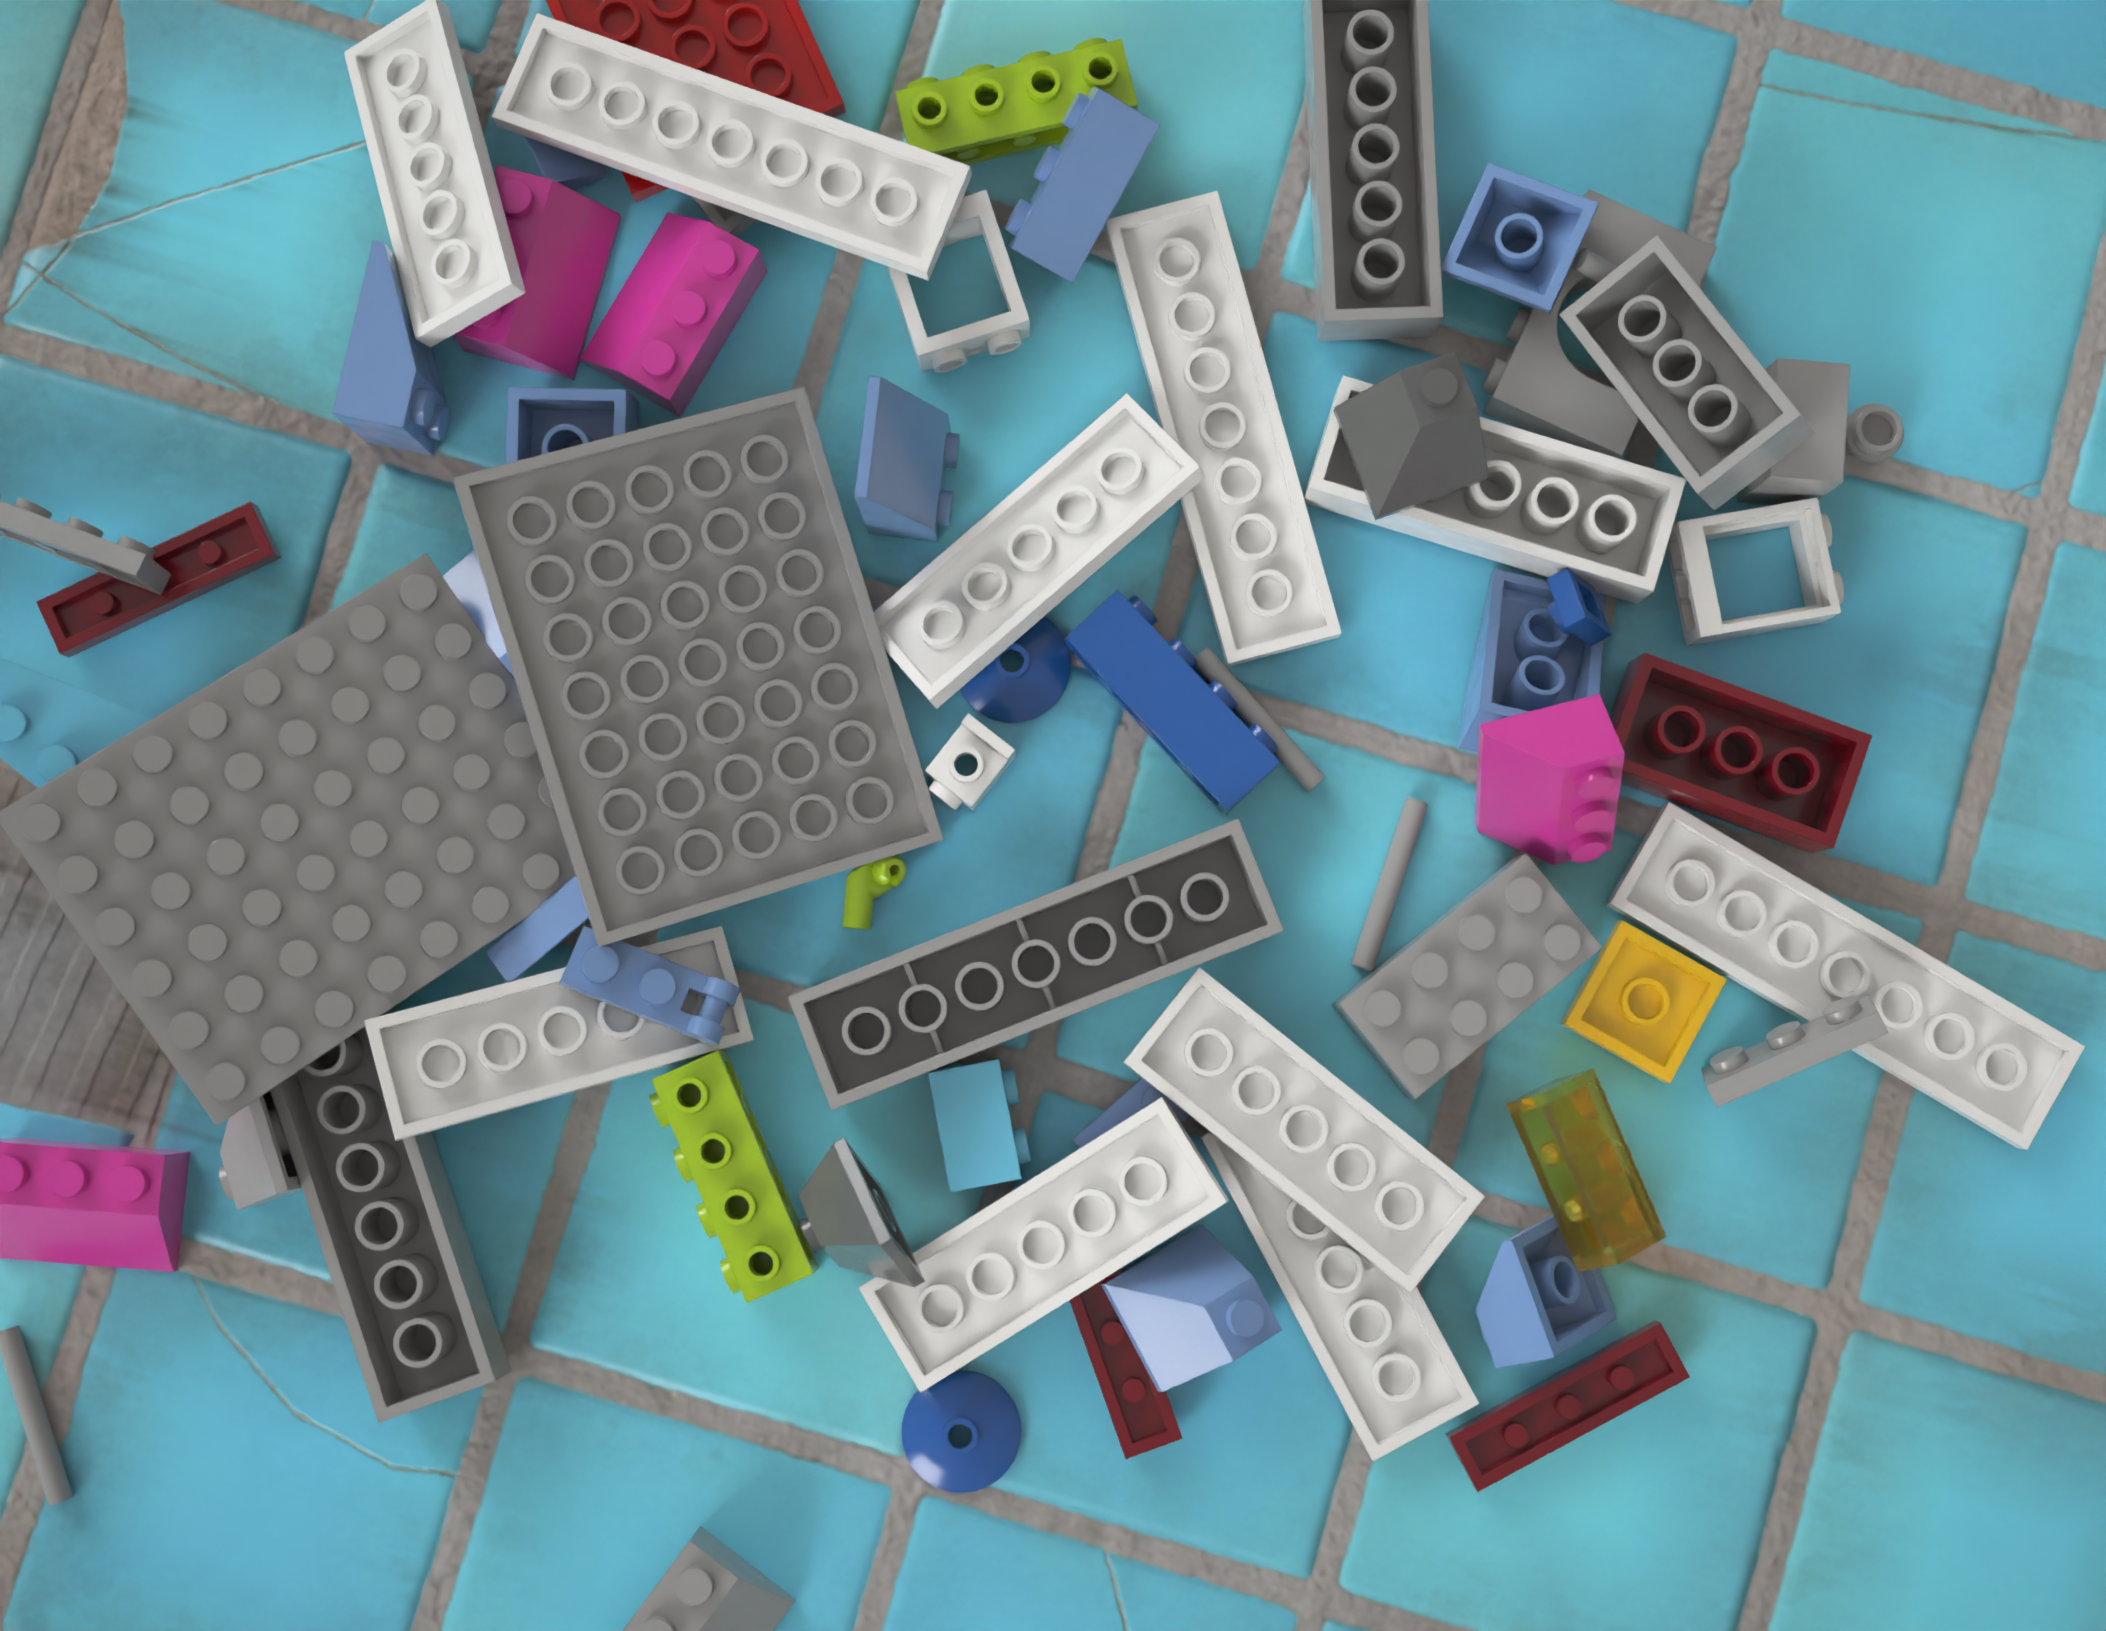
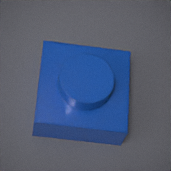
M1568 567L1547 578L1554 597V601L1549 604L1550 612L1562 632L1565 634L1571 632L1590 646L1612 635L1594 586Z

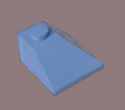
M1488 163L1442 263L1441 273L1551 314L1597 212L1599 202Z
M1576 1205L1561 1209L1501 1243L1475 1310L1481 1325L1482 1337L1489 1347L1496 1368L1555 1358L1617 1319Z
M1203 1225L1194 1227L1101 1284L1158 1392L1166 1391L1233 1362L1282 1331L1254 1276Z

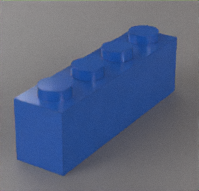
M1116 590L1065 637V646L1225 816L1280 764V761L1273 755L1278 750V746L1259 725L1254 723L1248 728L1235 715L1233 710L1238 707V704L1221 684L1214 680L1211 684L1207 685L1192 669L1198 664L1197 660L1178 639L1173 638L1170 642H1167L1153 628V625L1158 620L1142 600L1135 595L1127 600L1119 590Z

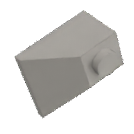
M269 1091L228 1119L220 1150L224 1166L220 1167L219 1177L225 1195L231 1201L235 1200L237 1210L259 1206L303 1191L271 1092Z

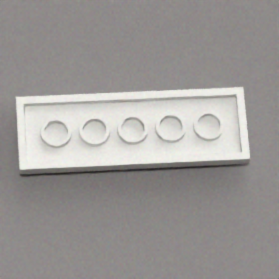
M426 0L344 52L415 339L430 348L526 293L449 7L441 0Z
M1125 394L874 611L885 651L932 705L938 709L1204 479L1205 476L1201 467L1128 394Z
M722 926L639 947L697 972L725 980L739 987ZM566 967L364 1020L394 1138L395 1141H399L707 1055L717 1050H725L750 1043L754 1038L741 992L735 1006H728L720 1024L725 1030L718 1046L699 1041L559 985ZM688 991L681 1010L698 1016L705 998Z
M1200 967L1196 969L1123 1061L1129 1068L1410 1293L1485 1197Z
M1164 1096L914 1252L913 1256L925 1280L924 1283L911 1287L875 1277L860 1286L859 1290L921 1393L1227 1203L1229 1199Z
M1207 1132L1200 1136L1372 1461L1379 1459L1479 1404L1417 1287L1411 1293L1406 1291L1213 1134Z

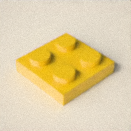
M1620 920L1616 922L1560 1024L1664 1083H1671L1727 979L1627 922Z

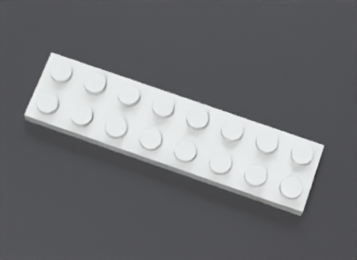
M538 13L492 114L493 120L500 128L927 281L931 277L972 177L969 165Z
M1218 191L1108 219L1105 228L1160 427L1201 467L1205 476L1180 500L1226 666H1233L1340 637L1342 634Z
M1671 802L1663 804L1605 904L1805 1023L1823 1016V1009L1839 999L1855 996L1859 1000L1869 995L1889 1033L1851 1050L2018 1149L2028 1150L2085 1048L2079 1042Z

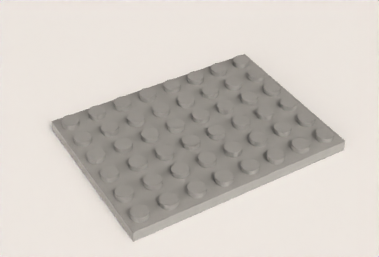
M804 387L453 477L459 502L598 947L944 840Z
M427 553L0 811L1 826L216 1126L364 1028V1020L382 1016L513 928L538 909L540 904L570 879L576 876L516 682L507 668L484 641L486 638Z

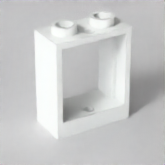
M987 190L963 197L943 247L983 234L1009 312L927 338L907 274L887 266L921 371L933 368L936 373L948 372L966 364V357L987 350H989L990 355L1008 353L1023 344L1022 339L1030 337V319Z
M1818 497L1678 521L1673 525L1667 544V553L1686 646L1823 623L1841 613L1840 605L1844 601V585L1840 573L1837 570H1832L1828 551L1832 544V527L1827 514L1820 512ZM1789 526L1805 607L1722 621L1706 541Z

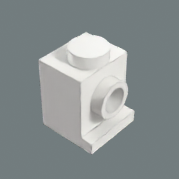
M968 713L961 722L960 727L926 768L927 776L934 780L928 790L955 811L961 803L974 811L1015 759L1016 751ZM964 755L973 756L978 761L977 770L969 776L960 775L955 770L956 761Z

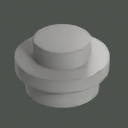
M1876 403L1866 404L1856 409L1847 418L1845 445L1856 458L1865 462H1880L1892 456L1900 448L1904 437L1903 424L1899 415L1891 408Z

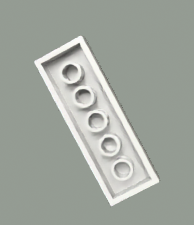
M1343 375L1333 399L1304 494L1305 504L1546 577H1551L1568 567L1594 586L1595 592L1634 604H1638L1654 592L1686 483L1685 478L1480 417L1489 478L1486 481L1375 520L1333 411L1334 407L1370 388L1373 384Z

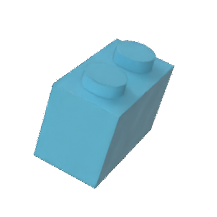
M996 1059L929 1072V1083L950 1193L1022 1179L1021 1165L1031 1163V1156L1025 1127L1014 1129L1009 1106L1020 1104L1014 1068L1002 1070L1001 1060Z

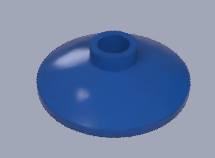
M1044 616L960 689L962 695L976 711L995 721L1021 723L1040 717L1059 701L1069 681L1071 660L1063 635ZM1017 652L1022 656L1024 662L1018 671L1009 672L1001 666V659L1006 653Z
M956 1370L921 1393L918 1389L913 1395L903 1416L902 1443L909 1463L926 1482L944 1491L954 1493L974 1492L992 1485L1010 1468L1020 1446L1021 1422L1013 1399L998 1382L978 1372ZM958 1424L967 1426L972 1432L971 1441L962 1446L954 1444L949 1437V1431L953 1426Z

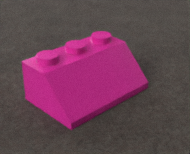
M496 165L494 176L526 293L453 334L452 338L465 352L575 380L580 357L583 353L621 222V216L619 213L554 180Z
M667 213L581 355L580 361L681 418L768 272L760 250L709 221Z
M1600 694L1479 725L1475 824L1478 832L1552 865L1570 861L1585 863L1598 858L1605 852L1611 851L1625 752Z
M24 1138L0 1139V1258L167 1272L177 1271L190 1152Z

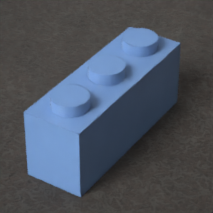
M1096 87L1091 88L1088 96L1079 92L1072 101L1062 121V124L1070 129L1058 150L1050 145L1045 151L1033 175L1035 179L1041 182L1030 202L1022 198L1018 201L1004 229L1012 234L1007 242L1011 249L1071 283L1075 280L1160 126L1159 123Z

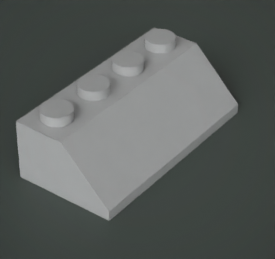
M700 1526L622 1631H773L796 1599Z

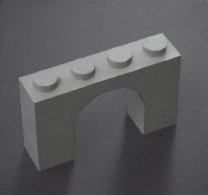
M1588 189L1584 197L1599 202V207L1579 251L1583 248H1588L1616 266H1619L1658 235L1698 287L1700 286L1716 251V246ZM1571 267L1551 314L1533 307L1530 310L1519 307L1505 336V339L1514 342L1506 362L1498 358L1495 359L1482 386V391L1491 394L1483 412L1519 429L1620 459L1639 420L1638 416L1618 390L1593 380L1576 369L1564 354L1559 342L1557 320L1561 304L1575 293L1592 288L1597 284V282Z

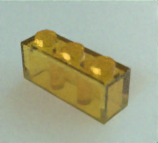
M1594 1068L1555 1079L1506 1104L1578 1272L1618 1265L1667 1237Z

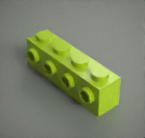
M1103 38L1088 39L1077 44L1074 50L1053 55L1047 51L1032 52L1021 57L1018 63L997 68L991 64L976 65L965 70L962 76L941 81L935 77L920 78L910 82L906 89L895 91L906 144L966 165L1061 144L1070 129L1062 124L1067 110L1079 92L1088 96L1092 87L1100 88L1133 109L1138 110V103L1122 39L1110 42Z
M717 1050L652 1079L656 1092L649 1095L651 1106L660 1125L663 1128L669 1125L672 1127L680 1146L673 1150L674 1160L686 1183L695 1181L703 1203L696 1205L697 1213L708 1237L718 1236L727 1257L720 1261V1266L731 1292L736 1294L741 1291L746 1303H749L814 1274L819 1269V1266L800 1227L799 1219L727 1051Z

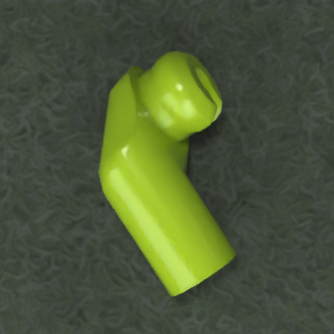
M894 855L858 866L850 871L846 878L843 928L871 930L874 900L901 884L905 879L907 870L903 859Z

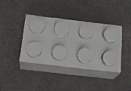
M1658 235L1559 314L1695 492L1714 511L1816 434Z
M1523 854L1509 861L1331 1005L1403 1095L1407 1098L1416 1099L1603 947L1527 854Z

